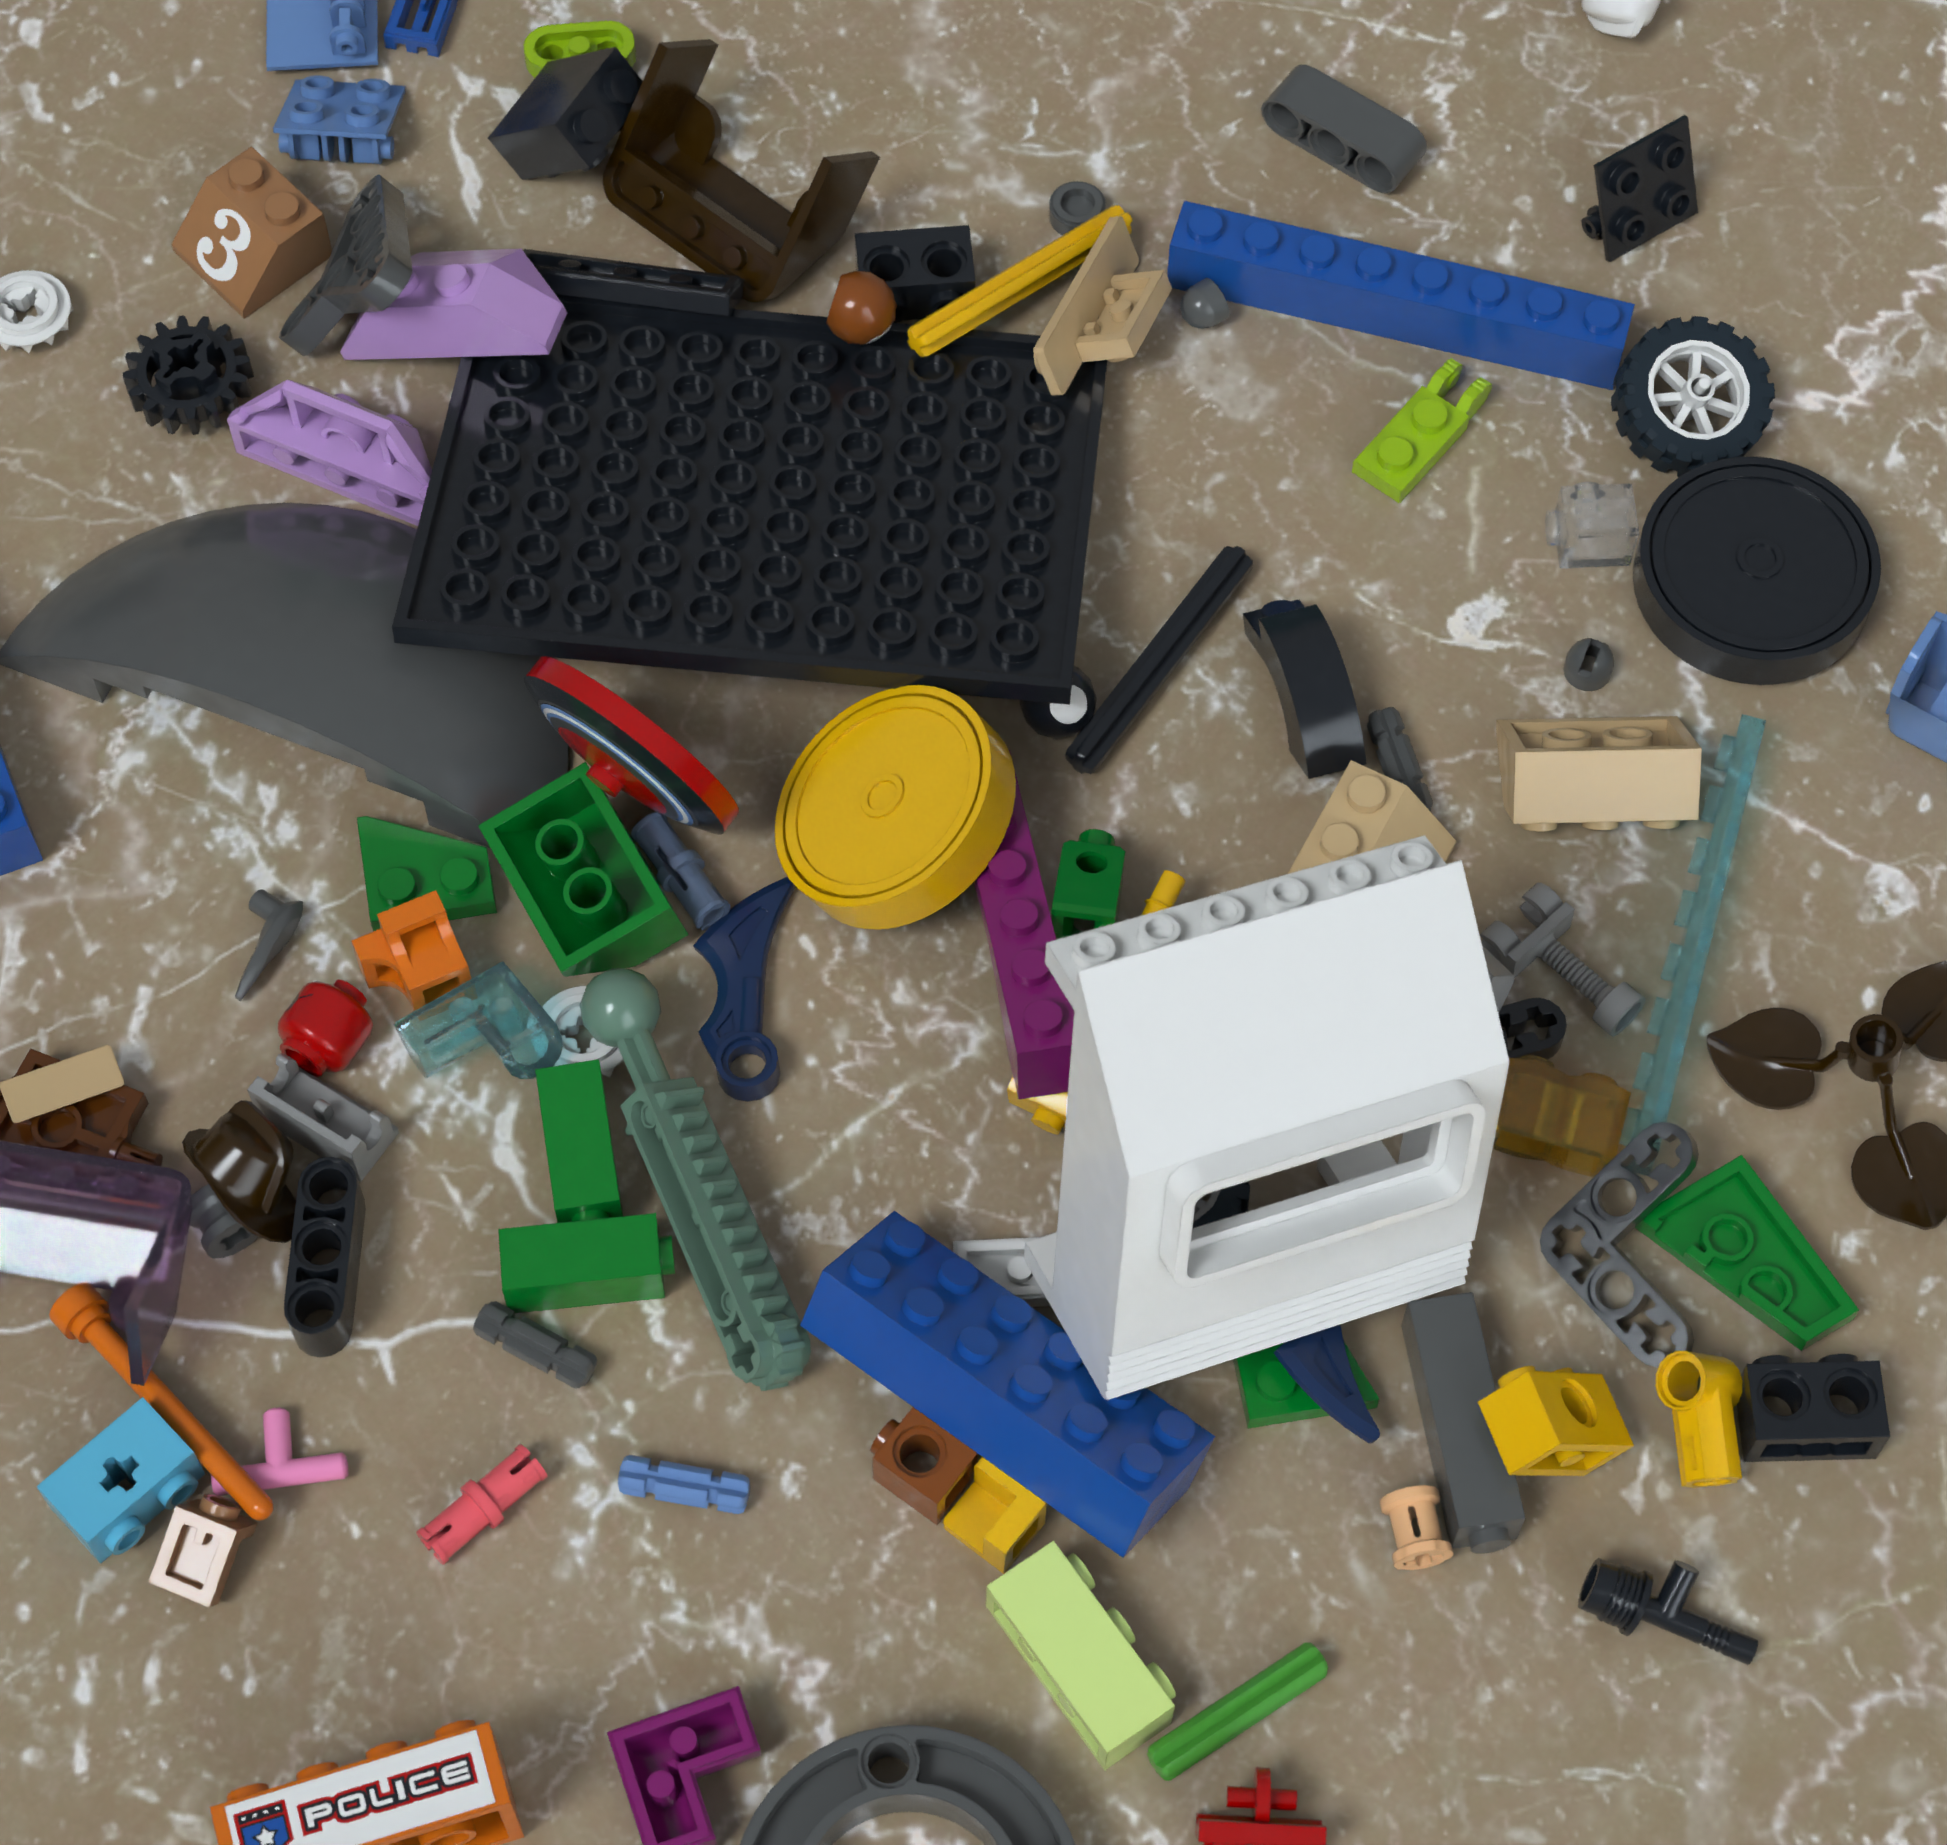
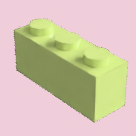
M1053 1540L986 1586V1607L1105 1771L1171 1725L1175 1708L1171 1700L1176 1697V1692L1162 1669L1154 1662L1146 1666L1132 1648L1131 1644L1135 1642V1636L1123 1616L1114 1607L1105 1611L1090 1591L1095 1588V1582L1081 1559L1074 1553L1065 1557Z

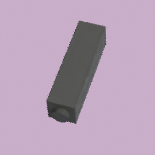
M1473 1292L1410 1301L1407 1303L1401 1327L1435 1480L1440 1493V1502L1449 1542L1452 1545V1549L1470 1547L1471 1552L1476 1554L1502 1550L1511 1544L1510 1540L1517 1539L1525 1521V1514L1516 1475L1508 1474L1478 1404V1401L1493 1393L1496 1389Z

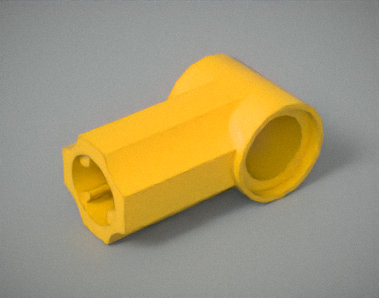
M1675 1351L1667 1355L1657 1369L1655 1387L1658 1397L1664 1405L1672 1409L1681 1486L1697 1488L1737 1483V1480L1742 1479L1733 1408L1738 1404L1742 1394L1743 1380L1740 1370L1733 1361L1722 1356L1690 1351ZM1700 1376L1701 1384L1699 1390H1697V1383Z

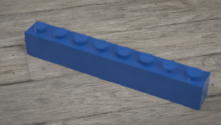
M1189 201L1183 202L1169 247L1167 276L1171 287L1174 289L1187 291L1192 285L1204 278H1210L1219 287L1226 301L1612 391L1614 377L1619 368L1635 305Z

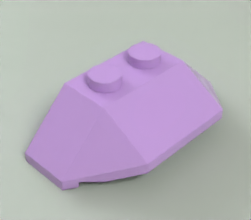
M522 249L420 252L411 256L412 275L397 299L383 311L359 313L340 351L344 360L549 355L567 312L562 302Z
M285 380L236 408L227 418L236 453L418 526L432 468L417 428H414L402 417L393 414L385 416L362 407L356 400L345 394L332 395L312 386Z

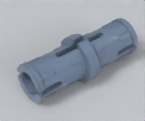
M659 812L651 813L642 818L633 827L631 837L640 845L658 870L656 875L658 883L665 891L675 894L693 919L696 928L706 930L729 913L731 909L730 904L726 899L724 900L703 871L705 867L704 860L696 850H688L665 815Z

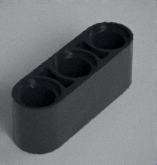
M335 1157L319 1158L308 1164L301 1173L297 1189L284 1299L285 1318L296 1343L308 1355L319 1358L332 1356L341 1351L349 1342L353 1331L366 1212L365 1199L356 1173L350 1164L343 1159ZM331 1189L347 1191L342 1199L335 1203L323 1204L318 1202L323 1193ZM332 1248L340 1251L336 1259L328 1264L316 1265L311 1263L312 1258L323 1249ZM326 1309L333 1311L332 1317L321 1326L310 1327L304 1325L305 1319L316 1310Z

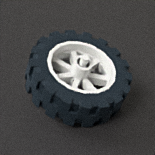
M1693 316L1686 322H1682L1681 317L1670 319L1661 328L1653 327L1645 333L1618 369L1613 385L1616 386V391L1611 396L1612 412L1617 411L1619 417L1615 423L1621 437L1627 435L1632 443L1629 448L1638 458L1641 459L1644 455L1653 462L1652 468L1666 473L1668 469L1678 471L1677 477H1680L1690 470L1709 462L1726 458L1744 457L1763 435L1762 432L1769 424L1773 414V409H1769V404L1775 398L1774 383H1768L1767 378L1770 368L1765 358L1759 359L1753 351L1756 345L1747 336L1741 339L1732 333L1735 328L1721 321L1718 325L1708 323L1707 317ZM1677 361L1689 362L1688 381L1681 377L1669 364ZM1701 365L1712 370L1717 377L1712 379L1708 375L1702 374ZM1656 374L1664 379L1676 392L1654 394V378ZM1725 384L1731 403L1712 397L1715 390ZM1660 406L1671 407V411L1675 416L1672 423L1660 411ZM1706 410L1728 417L1730 420L1725 427L1714 432ZM1694 418L1699 433L1687 432L1680 427L1684 421Z

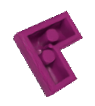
M739 1686L607 1732L642 1844L717 1845L696 1779L762 1756Z

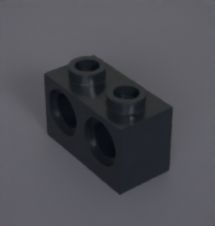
M969 225L855 233L856 271L872 272L884 280L892 290L896 302V314L893 323L904 320L924 319L976 287Z
M1833 1354L1819 1359L1818 1362L1792 1363V1359L1788 1356L1771 1355L1758 1358L1752 1364H1746L1741 1374L1743 1387L1737 1404L1744 1462L1876 1459L1890 1438L1880 1361H1858V1357L1852 1354ZM1842 1395L1847 1397L1855 1404L1858 1413L1845 1414L1833 1406L1829 1396ZM1773 1396L1782 1399L1790 1407L1792 1415L1780 1416L1771 1412L1766 1407L1763 1398Z

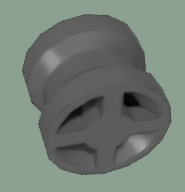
M209 1184L195 1192L186 1201L182 1209L188 1224L200 1229L202 1232V1247L207 1255L213 1259L234 1255L248 1247L259 1237L235 1221L221 1204Z

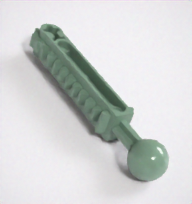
M612 968L595 976L589 982L580 1002L583 1026L597 1042L609 1047L619 1048L636 1090L620 1105L628 1123L625 1132L627 1136L633 1135L726 1351L728 1363L733 1373L745 1383L759 1386L761 1391L786 1387L795 1376L802 1374L803 1368L809 1362L811 1342L808 1332L800 1326L801 1321L705 1105L703 1086L698 1087L694 1077L671 1080L652 1037V1032L655 1030L662 1012L658 990L644 974L625 968Z

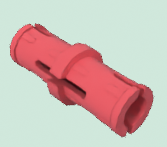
M519 1444L514 1452L477 1483L471 1479L460 1488L462 1496L424 1528L421 1527L416 1531L417 1536L429 1551L431 1549L434 1550L433 1556L442 1565L446 1564L452 1555L485 1527L496 1528L504 1521L502 1513L538 1482H542L548 1477L536 1458L530 1460L531 1452L522 1444Z

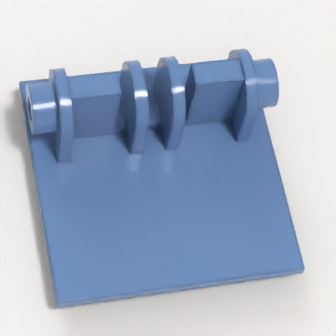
M267 0V71L378 65V0Z
M320 75L295 80L273 127V132L279 133L278 145L280 153H289L291 159L320 160L323 155L324 161H332L334 137H338L341 162L349 161L351 138L353 162L382 164L383 159H393L394 138L388 136L406 92V86L389 85L388 82L381 79H365L358 83L334 82L333 79Z

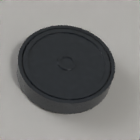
M1753 456L1733 457L1709 462L1690 470L1673 481L1659 495L1646 517L1633 563V585L1637 603L1645 621L1657 638L1672 653L1700 671L1724 680L1754 685H1775L1804 679L1819 673L1839 660L1859 637L1875 601L1881 576V559L1874 532L1862 511L1847 494L1828 479L1802 466L1783 460Z

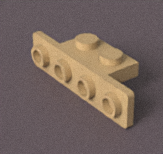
M1122 216L1110 217L1034 346L1035 367L1039 374L1043 375L1052 396L1065 394L1082 362L1100 360L1120 362L1135 357L1172 290L1165 270L1133 273L1139 263V257Z

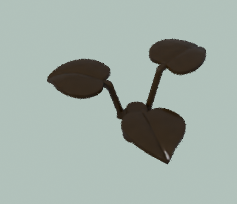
M1947 961L1934 963L1915 970L1895 982L1883 1000L1881 1015L1872 1014L1859 1019L1851 1029L1849 1042H1838L1835 1050L1820 1060H1817L1822 1047L1819 1031L1805 1015L1791 1009H1762L1750 1013L1733 1024L1707 1035L1706 1044L1709 1055L1722 1079L1742 1098L1766 1109H1791L1805 1104L1813 1095L1815 1084L1813 1072H1826L1842 1059H1847L1851 1071L1857 1077L1870 1082H1878L1884 1126L1888 1136L1871 1137L1865 1140L1857 1149L1851 1165V1179L1859 1198L1879 1215L1923 1230L1937 1228L1947 1218V1135L1936 1125L1928 1122L1912 1124L1900 1132L1896 1122L1892 1088V1075L1899 1066L1902 1049L1907 1050L1916 1044L1919 1051L1925 1057L1935 1061L1947 1062Z

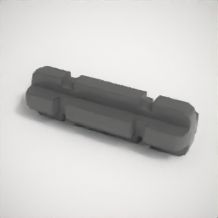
M1388 707L1372 712L1368 717L1367 729L1372 743L1379 747L1376 753L1384 775L1407 785L1431 812L1433 800L1427 785L1421 783L1420 779L1424 776L1409 736L1402 733L1405 726L1399 711L1394 707Z
M497 1301L485 1304L475 1320L473 1330L477 1336L494 1345L497 1341L503 1342V1350L547 1374L550 1370L556 1371V1379L573 1388L585 1386L595 1371L598 1360L593 1353L578 1345H575L573 1349L567 1347V1339L524 1316L520 1320L515 1318V1311Z

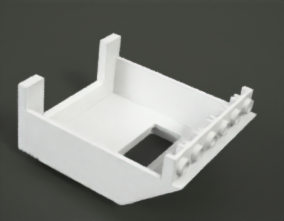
M1424 835L1046 943L1045 964L1074 1009L1057 1232L1026 1241L1024 1260L1105 1400L1466 1283L1464 1276L1468 1275L1466 1267L1469 1266L1468 1258H1471L1469 1250L1473 1249L1471 1241H1474L1510 1061L1462 860L1446 864ZM1403 1133L1397 1165L1381 1140ZM1318 1160L1317 1169L1327 1183V1187L1192 1229L1195 1204L1202 1196Z

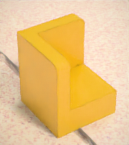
M981 1457L974 1466V1482L945 1516L943 1527L972 1551L1005 1574L1045 1524L1047 1503Z

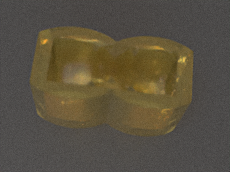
M1525 1055L1519 1059L1509 1058L1510 1062L1493 1149L1524 1159L1546 1161L1560 1169L1585 1176L1594 1177L1617 1155L1631 1092L1619 1087L1615 1080L1603 1074L1567 1075L1556 1069L1552 1062L1539 1056Z

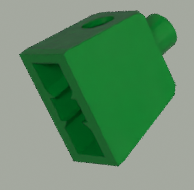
M1089 829L1079 835L1078 841L1069 840L1063 843L1051 909V920L1056 940L1084 932L1075 928L1073 925L1074 918L1095 921L1094 929L1118 922L1126 851L1120 846H1115L1114 837L1106 831Z

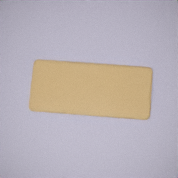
M105 1045L2 1081L0 1083V1090L12 1122L19 1123L122 1087L125 1082L111 1046Z

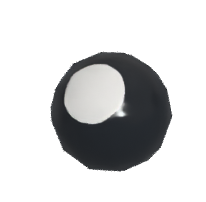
M1074 666L1070 705L1020 700L1019 704L1026 723L1039 735L1057 740L1075 736L1088 724L1095 713L1097 697L1091 679L1078 667Z

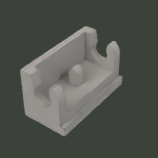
M284 1053L278 1054L276 1065L279 1066V1070L274 1080L269 1083L257 1076L247 1089L252 1103L279 1130L295 1142L321 1158H340L350 1164L356 1173L358 1181L361 1182L398 1135V1127L391 1124L389 1117L377 1110H368L298 1067L296 1060Z

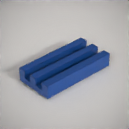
M396 0L383 34L385 47L396 50L398 43L405 44L407 52L418 53L419 48L422 47L427 48L428 56L439 57L459 0L439 1L429 32L425 31L436 0H420L411 29L404 27L414 0Z

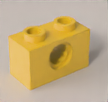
M1524 1366L1503 1375L1498 1380L1500 1388L1478 1401L1509 1475L1585 1476L1634 1446L1603 1374L1574 1373L1573 1369L1569 1367L1552 1372L1537 1371L1534 1366Z

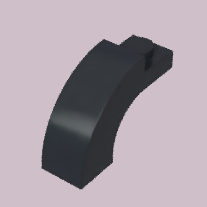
M1300 599L1294 601L1276 600L1265 604L1262 609L1243 613L1245 635L1265 662L1276 686L1285 718L1289 751L1308 779L1346 770L1351 760L1361 765L1367 764L1360 719L1350 680L1333 633L1317 604L1305 607Z

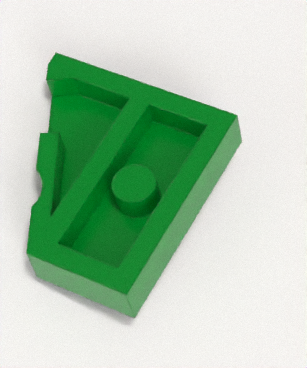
M368 816L357 817L369 916L373 932L381 929L377 916L378 913L435 890L442 901L449 921L497 913L487 847Z

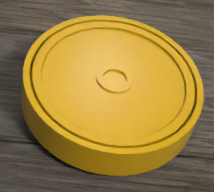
M907 685L880 691L856 702L834 717L814 736L796 760L786 779L775 816V845L783 870L790 881L824 912L837 921L852 927L877 930L896 928L911 924L939 911L961 895L979 877L997 852L1011 820L1016 794L1015 769L1010 752L1000 735L965 700L945 689L926 685Z

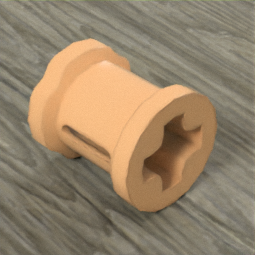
M1418 1485L1406 1487L1386 1494L1380 1499L1381 1512L1390 1517L1397 1551L1392 1555L1393 1565L1396 1569L1418 1570L1429 1568L1452 1558L1454 1554L1451 1543L1443 1540L1436 1505L1440 1503L1441 1498L1439 1489L1435 1486ZM1413 1519L1418 1520L1420 1537H1415L1412 1524Z

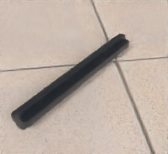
M1239 546L1223 548L1092 716L1088 724L1085 725L1067 748L1065 758L1073 765L1077 772L1081 774L1084 772L1089 774L1095 773L1251 571L1253 560L1246 555L1243 548Z

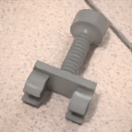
M1536 883L1522 896L1526 901L1520 906V909L1524 916L1537 928L1521 942L1510 927L1500 921H1494L1480 934L1483 938L1481 941L1482 946L1514 975V978L1537 957L1542 958L1544 962H1547L1548 966H1551L1553 970L1561 974L1562 978H1565L1567 982L1575 986L1576 990H1579L1581 994L1589 998L1590 1002H1593L1596 1007L1592 1017L1593 1021L1612 1037L1618 1035L1639 1014L1646 999L1627 982H1623L1616 987L1608 985L1597 973H1594L1584 962L1580 961L1570 950L1557 941L1570 928L1575 909L1567 902L1563 904L1560 897L1549 886L1543 883Z

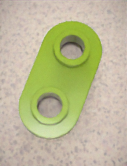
M593 21L541 26L533 30L526 37L523 46L527 70L534 78L548 61L616 47L631 67H633L636 61L633 33L627 26L616 21Z

